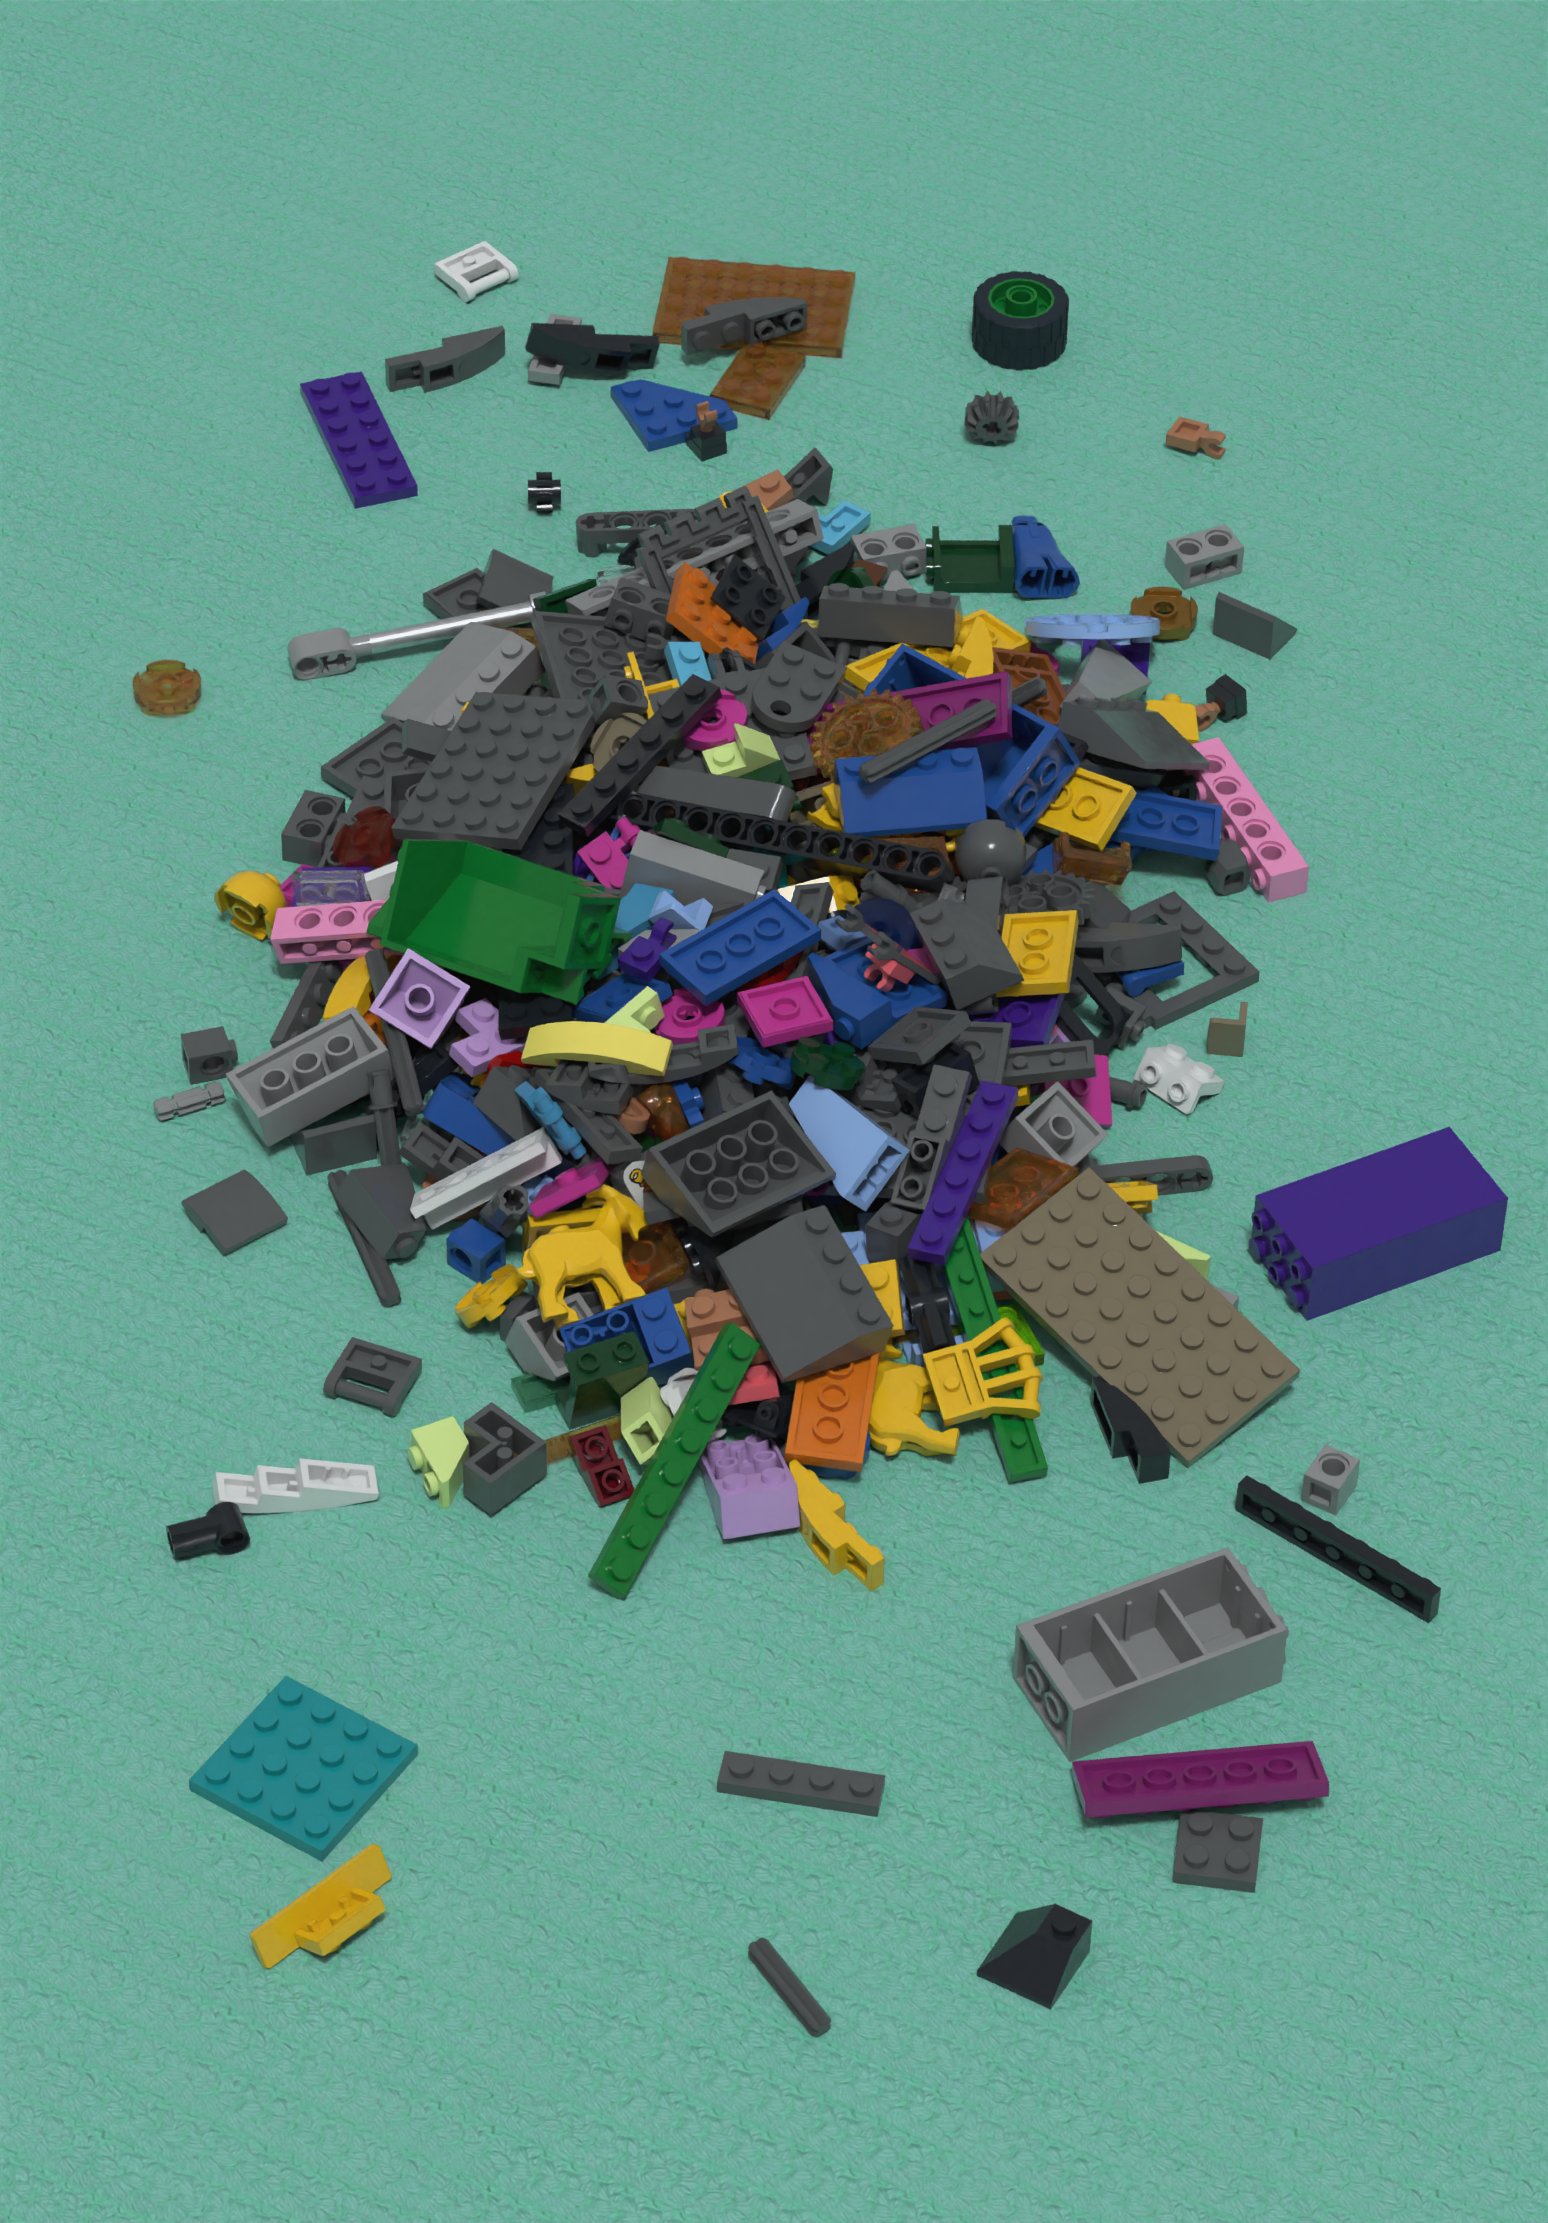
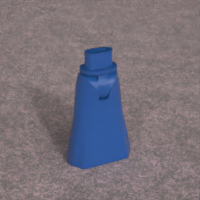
M1015 516L1012 519L1015 589L1021 597L1068 598L1077 590L1080 584L1075 568L1061 553L1047 526L1037 521L1034 516Z

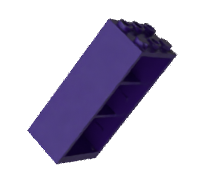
M1447 1127L1256 1195L1254 1212L1251 1215L1253 1226L1249 1248L1254 1252V1258L1260 1260L1268 1270L1272 1282L1278 1284L1285 1292L1290 1305H1295V1308L1308 1321L1501 1251L1508 1197L1454 1131Z

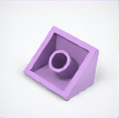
M408 948L369 1011L432 1050L453 1024L457 1010L461 1008L471 987Z

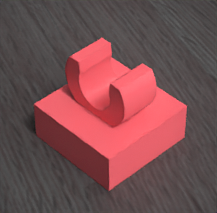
M874 943L871 947L877 948L879 946ZM869 951L865 954L875 964L870 965L866 969L864 977L874 982L882 974V979L876 987L885 993L893 988L895 979L907 984L915 974L914 971L895 959L879 960Z

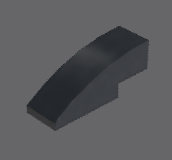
M1100 1376L1092 1377L1090 1404L1112 1459L1128 1456L1138 1484L1168 1479L1171 1452L1162 1434L1150 1417L1119 1388L1108 1384Z

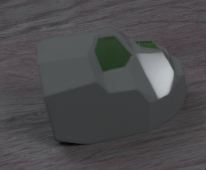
M1220 840L1217 861L1206 859L1207 864L1204 872L1213 888L1218 893L1228 896L1242 892L1249 884L1250 869L1246 856L1234 840Z

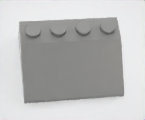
M470 621L380 715L385 721L395 717L404 723L407 719L452 731L462 715L461 709L467 702H470L475 692L523 695L546 670L537 646L512 631Z

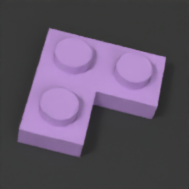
M487 998L458 1009L455 1021L470 1037L451 1044L449 1055L471 1077L486 1072L491 1060L499 1054H506L517 1050L523 1053L527 1040L526 1037L501 1040L498 1030L499 1010Z

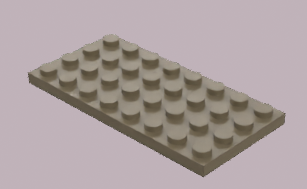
M1090 1167L980 1254L985 1270L1094 1377L1100 1376L1108 1384L1119 1388L1150 1417L1162 1434L1170 1452L1187 1468L1299 1377L1300 1369Z

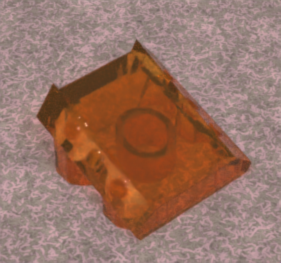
M672 1082L646 1084L642 1092L636 1096L637 1101L650 1113L649 1127L655 1135L658 1133L662 1137L663 1142L690 1129Z
M669 1220L651 1224L649 1229L639 1232L637 1242L632 1239L628 1232L621 1234L623 1261L632 1281L642 1287L646 1295L683 1276L690 1266L674 1226Z

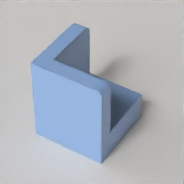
M662 891L658 893L648 919L655 924L662 917L674 922L672 929H698L701 931L706 927L714 906L704 898L683 906L667 891Z

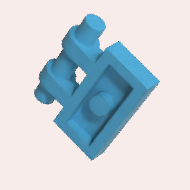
M525 1081L514 1090L541 1128L544 1127L555 1146L565 1156L571 1153L574 1159H578L586 1153V1148L580 1142L582 1137L575 1127H571L562 1116L563 1110L557 1102L552 1101L541 1086L534 1089Z

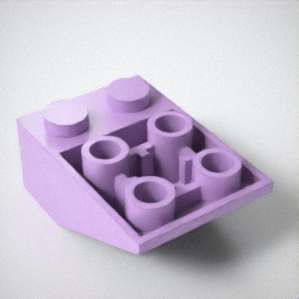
M754 1434L746 1437L744 1440L732 1442L717 1440L707 1444L699 1458V1464L714 1519L723 1539L800 1527L797 1484L774 1440L763 1439Z

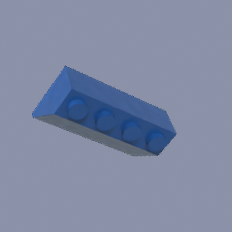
M977 747L932 751L872 784H867L859 778V767L876 756L835 759L834 793L843 833L873 837L965 829L971 823L987 820L983 770Z

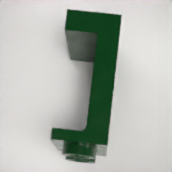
M1012 525L998 526V540H940L939 526H932V538L925 539V546L927 548L926 558H932L927 559L926 578L933 579V592L1013 593L1015 564Z
M628 1332L564 1354L563 1360L570 1373L571 1380L569 1387L556 1391L555 1400L568 1429L572 1430L621 1414V1397L646 1380L649 1361L635 1332Z

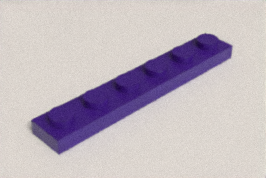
M981 1081L908 1246L909 1258L945 1266L1019 1098L1017 1087Z

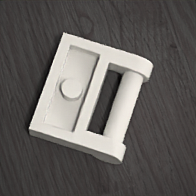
M486 241L434 263L435 274L456 290L463 302L475 299L476 294L505 281L510 283L519 278L518 269L515 264ZM496 269L498 270V271H496V272H494V273H492V274H489V275H487V276H485V277H483V278H481V279H478V280H476V281H474V282H472V283L469 282V281L474 280V279H476V278H478V277H480V276H482V275L488 274L489 272H491V271H493V270H496Z

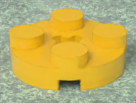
M513 1264L505 1265L490 1274L493 1277L492 1280L484 1285L478 1282L456 1304L455 1308L457 1311L455 1313L468 1329L478 1324L484 1317L488 1321L497 1318L506 1309L504 1302L509 1297L517 1296L528 1286L525 1279L518 1276L517 1269Z

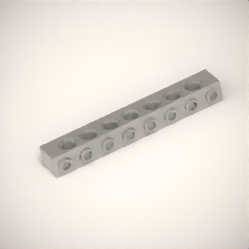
M799 499L765 513L783 557L824 539L817 509ZM747 521L662 560L667 574L672 577L673 582L676 570L686 562L692 568H698L704 572L708 580L715 586L719 582L715 579L717 573L722 568H727L734 554L753 570L764 566ZM643 566L566 599L568 613L606 617L611 598L621 577L651 587Z

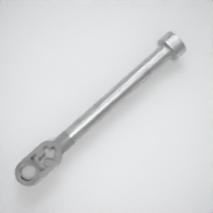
M546 592L529 594L528 602L352 638H350L346 630L341 628L299 635L288 643L287 651L293 672L299 679L311 680L345 673L355 666L357 662L356 657L454 638L470 621L496 628L531 622L533 613L536 611L533 598L545 595Z

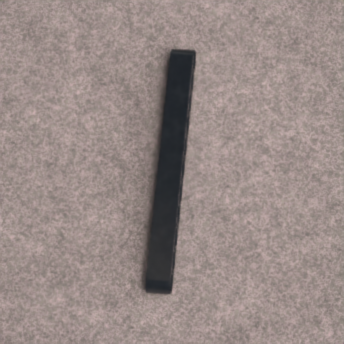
M630 792L599 825L604 829L613 831L616 822L623 817H627L632 825H637L641 831L647 832L663 819L675 816L674 819L685 822L688 825V829L698 834L712 835L718 838L720 844L725 847L779 856L782 858L783 864L858 879H863L869 871L876 870L878 874L894 885L900 884L905 888L930 893L947 891L952 886L955 877L949 863L936 850ZM643 810L641 815L632 819L637 811ZM708 822L703 830L697 831L701 824ZM741 829L736 836L729 838L734 830ZM774 835L770 842L762 844L767 836ZM807 841L802 849L795 850L799 843ZM840 848L836 855L828 857L833 849ZM873 854L870 861L861 863L865 856ZM907 861L903 868L894 870L899 862ZM941 867L936 875L928 876L933 868Z

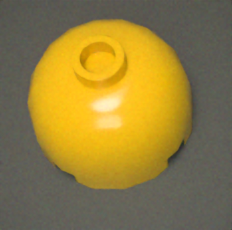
M244 870L234 874L221 885L214 896V901L219 911L223 914L227 909L234 917L230 923L241 932L258 940H263L266 935H268V939L271 938L277 908L287 907V902L278 879L270 873H260L258 871Z

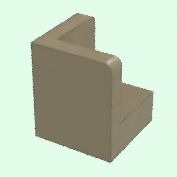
M1241 1002L1239 1020L1210 1019L1207 1054L1243 1057L1248 1002Z

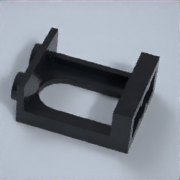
M1076 954L1073 960L1070 985L1076 979L1106 1014L1110 1024L1105 1026L1096 1037L1064 1000L1055 1024L1071 1042L1093 1039L1095 1055L1109 1057L1107 1051L1121 1040L1122 1031L1130 1016Z

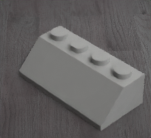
M353 1006L226 1073V1077L250 1124L267 1147L370 1093L366 1072L390 1069L391 1080L395 1078L388 1049Z

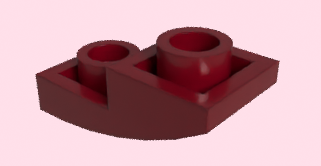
M606 1425L570 1436L567 1439L581 1475L598 1507L631 1497L634 1491L632 1481L623 1458L619 1459Z

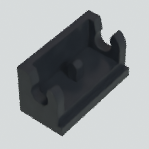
M954 1043L948 1044L935 1054V1059L930 1063L922 1066L912 1064L893 1078L891 1082L896 1088L904 1111L908 1112L913 1107L914 1114L918 1120L933 1065L970 1072L972 1079L968 1093L977 1087L980 1083L969 1051Z

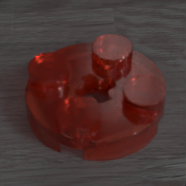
M373 806L355 814L354 816L357 821L350 828L344 824L335 837L333 853L343 867H371L373 865L379 867L387 863L392 855L390 849L396 839H394L391 827L396 818L388 813L385 808Z

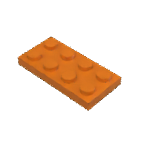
M880 1353L797 1379L785 1449V1462H791L796 1459L800 1464L862 1472Z

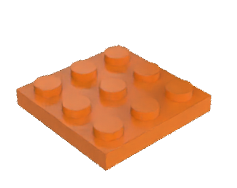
M684 562L675 573L666 621L693 642H700L702 649L709 654H720L727 647L732 651L738 650L742 657L755 664L759 639L710 599L716 586L708 580L704 572L698 568H692Z

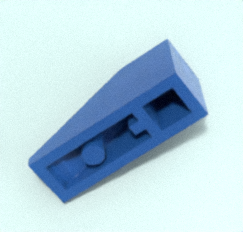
M814 952L808 955L810 982L833 1020L835 1034L859 1049H863L893 1026L890 998Z

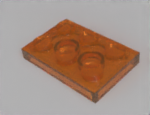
M746 341L710 393V397L725 400L733 411L770 420L805 368L806 356L789 350L763 345L762 343L749 345Z
M1016 1147L990 1167L985 1202H973L967 1215L972 1219L999 1226L1003 1230L1015 1229L1019 1222L1079 1175V1168Z

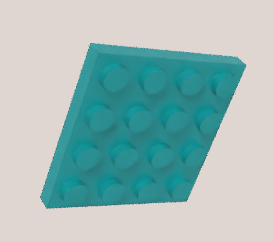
M285 1676L189 1779V1790L323 1862L418 1756V1745L298 1681Z

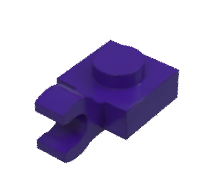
M662 917L655 922L648 939L638 936L617 959L619 969L650 982L662 968L659 965V954L666 951L677 939L676 935L669 933L674 926V922Z

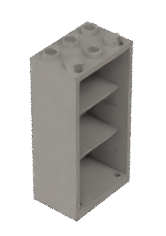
M1227 1547L1016 1625L1013 1679L1067 1760L1072 1762L1280 1683L1282 1681L1283 1664L1286 1662L1285 1646L1289 1630L1284 1625L1283 1617L1276 1615L1269 1605L1264 1590L1260 1587L1257 1588L1253 1583L1245 1564L1241 1565L1240 1560L1238 1561Z

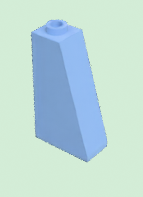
M809 1075L790 1101L789 1106L807 1137L835 1171L836 1176L832 1179V1182L838 1193L866 1212L910 1150L835 1089L814 1084L815 1076Z

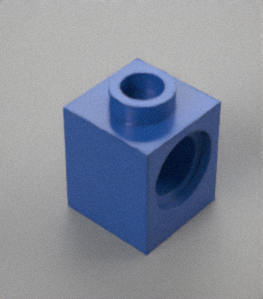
M472 1218L460 1228L454 1229L446 1238L447 1265L476 1283L481 1282L484 1284L492 1277L490 1275L492 1272L506 1265L505 1238Z

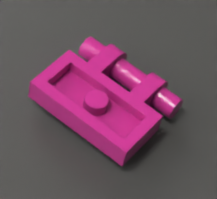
M627 817L619 819L615 824L621 833L618 839L613 841L605 831L577 851L580 859L597 881L609 889L621 890L628 864V859L624 853L633 848L639 830H641L637 825H632Z

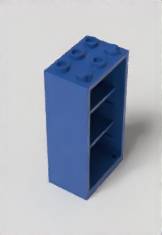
M901 644L891 659L888 658L886 665L874 681L868 684L860 698L967 678ZM1012 703V739L964 747H977L983 770L987 820L1006 822V827L1014 831L1015 827L1020 830L1023 837L1027 835L1081 764L1059 727Z

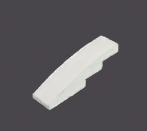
M299 1458L295 1469L257 1465L254 1476L216 1472L212 1481L215 1505L221 1502H232L238 1505L241 1513H287L337 1508L377 1500L379 1495L375 1467L373 1465Z

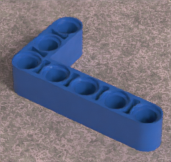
M453 1072L440 1080L422 1112L424 1117L487 1155L491 1151L494 1153L515 1142L509 1134L473 1104L480 1091L477 1085L470 1083L473 1079L459 1072ZM558 1149L563 1158L562 1163L538 1176L543 1178L547 1175L555 1180L558 1175L574 1168L569 1156H565Z

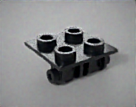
M734 554L727 568H722L717 573L715 579L719 582L710 599L760 641H763L786 597Z
M790 1391L780 1395V1397H774L761 1403L753 1401L729 1405L720 1420L728 1425H744L754 1429V1434L760 1438L776 1440V1438L788 1434L795 1392Z

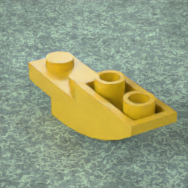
M977 616L971 628L964 625L956 640L958 645L954 646L946 662L952 665L951 670L966 678L993 674L994 657L989 631L984 619Z
M796 1459L789 1462V1470L797 1484L800 1516V1527L798 1529L813 1554L833 1576L847 1569L870 1591L883 1585L884 1557L876 1546L868 1544L857 1533L852 1524L845 1523L846 1506L840 1495L836 1492H831L819 1481L817 1475L812 1470L804 1468Z

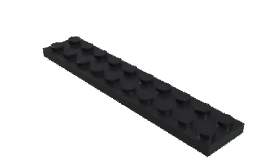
M573 783L558 787L521 850L502 849V852L575 876V831L561 824L558 813L576 796ZM499 986L498 1030L501 1040L528 1037L529 1030L532 1027L547 1023L574 1021L572 1008L574 1004L543 993H518Z

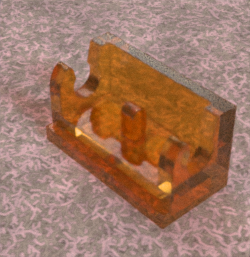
M1062 831L1060 832V838L1055 837L1053 841V874L1062 870L1063 876L1075 873V878L1085 877L1087 881L1121 886L1132 868L1129 842L1121 841V848H1104L1103 851H1099L1083 844L1069 842L1068 832Z

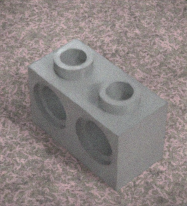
M914 524L851 536V544L854 545V564L857 559L887 567V576L882 582L887 581L891 572L898 570L904 578L926 574L927 548Z
M1224 524L1167 541L1165 568L1183 590L1242 573L1244 546L1227 525Z

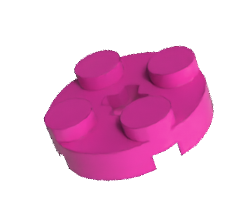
M721 690L722 697L682 738L683 745L689 750L705 751L734 742L733 724L737 723L748 727L747 710L743 702L741 704L737 701L735 695L731 692ZM711 717H717L718 722L706 723L710 721Z
M685 987L674 990V996L661 1002L665 1017L659 1021L652 1031L655 1035L671 1040L673 1045L699 1041V1029L725 1026L724 1005L722 1002L719 1003L715 1000L705 1006ZM687 1016H694L693 1019L685 1020Z

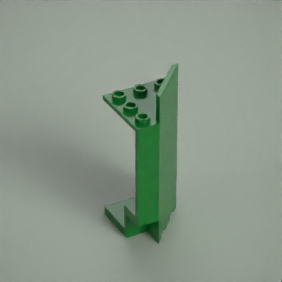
M403 839L402 847L398 852V865L394 883L390 888V897L370 920L366 932L381 938V946L405 954L409 948L433 964L518 993H543L575 1005L585 995L583 987L591 977L597 979L612 961L611 951L618 942L626 943L633 934L615 927L621 897L606 893V886L467 840Z

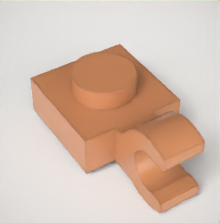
M1179 417L1166 433V445L1195 453L1200 447L1209 457L1220 459L1226 452V448L1217 445L1222 444L1226 435L1219 431H1209V424Z

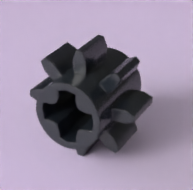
M536 472V480H528V505H537V512H553L552 504H561V480H552V472Z

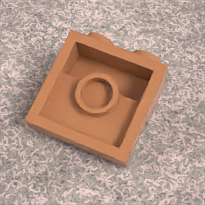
M702 1289L697 1291L693 1298L684 1299L687 1328L692 1340L695 1370L699 1371L724 1324L733 1322L760 1343L730 1289L719 1292ZM761 1344L750 1365L770 1361Z

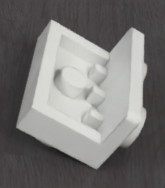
M1174 1044L1147 1048L1134 1076V1080L1141 1081L1142 1085L1146 1086L1148 1090L1183 1113H1193L1200 1096L1220 1094L1225 1081L1214 1074L1215 1070L1211 1066L1202 1062H1195L1187 1057V1051Z

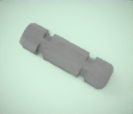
M220 1082L204 1085L205 1089L202 1090L199 1086L174 1094L170 1100L168 1097L155 1100L153 1107L156 1117L159 1121L174 1118V1113L180 1116L206 1108V1103H210V1106L222 1103L225 1100V1095Z

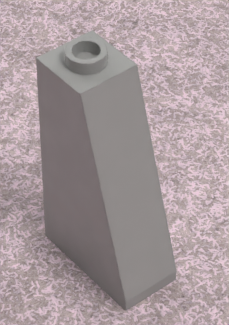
M1099 639L1081 662L1060 707L1062 708L1063 702H1077L1078 697L1093 700L1095 697L1111 700V698L1125 701L1127 699L1139 700L1152 681L1105 639Z
M639 830L629 856L619 897L622 899L628 894L635 883L674 890L676 900L683 906L701 898L707 900L714 906L713 908L734 902L744 903L745 906L765 894L766 886L760 885L764 870Z

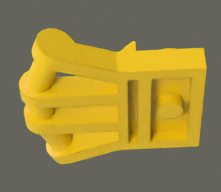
M1002 1318L971 1341L923 1354L924 1364L945 1427L982 1417L983 1420L993 1413L1019 1415L1027 1419L1040 1417L1041 1404L1038 1403L1039 1385L1043 1377L1040 1369L1034 1365L1035 1353L1032 1345L1026 1344L1014 1331L1015 1325L1009 1318ZM997 1340H1003L1009 1347V1349L976 1358L977 1354ZM1013 1363L1019 1366L1020 1371L983 1380L982 1372ZM1021 1386L1024 1387L1023 1399L989 1398V1395Z

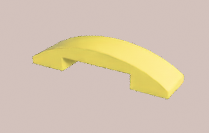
M584 1021L554 1022L530 1028L521 1061L523 1064L556 1067L560 1059L626 1065L628 1073L664 1076L673 1043L671 1040L625 1026Z

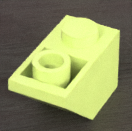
M653 1377L647 1378L621 1397V1433L640 1465L650 1462L674 1417L670 1407L662 1400L660 1388Z
M454 1416L410 1430L411 1447L407 1448V1455L412 1468L420 1470L423 1475V1484L426 1492L430 1497L435 1495L442 1509L450 1507L463 1482V1463L470 1458L469 1441Z

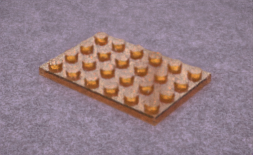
M669 257L652 336H657L659 343L681 345V323L703 317L704 307L750 298L805 299L807 302L806 329L753 345H749L745 339H740L714 348L842 358L856 272L821 270L811 267H785L776 264L760 265L749 262H724L715 259L699 260L687 257Z

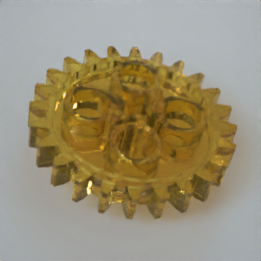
M874 688L870 695L865 697L861 690L858 691L857 699L852 700L846 695L845 704L842 706L835 702L832 703L833 713H821L825 722L814 723L817 732L810 733L813 743L809 747L816 767L820 768L824 777L829 775L834 783L835 759L877 756L920 734L925 729L917 707L913 706L910 699L904 701L902 693L892 697L890 690L887 689L879 696L876 688Z

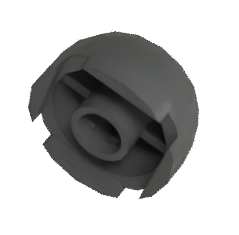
M981 820L971 823L965 828V833L960 838L958 835L955 840V862L957 869L966 882L972 879L1005 876L1008 885H1011L1024 870L1026 841L1020 830L1015 827L1014 831L1006 827V822L1001 820Z

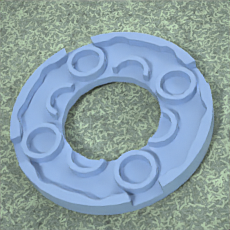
M1126 614L1042 615L1025 619V634L1033 636L1036 639V643H1056V638L1062 639V645H1082V639H1110L1111 645H1130L1131 638L1132 642L1150 643L1152 642V636L1160 634V620L1155 617Z

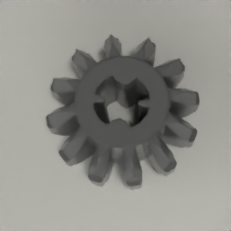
M987 390L984 397L975 395L973 402L967 403L965 427L967 431H970L972 439L980 438L983 445L988 441H993L997 446L1000 439L1009 441L1011 434L1017 432L1019 410L1017 405H1014L1012 397L1003 398L1001 391L996 395H991Z

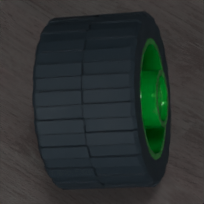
M1010 271L1009 273H1000L986 279L984 283L977 287L973 297L972 342L975 351L983 359L988 360V362L994 365L1016 370L1036 369L1057 360L1060 354L1064 352L1067 344L1068 294L1053 279L1028 271Z

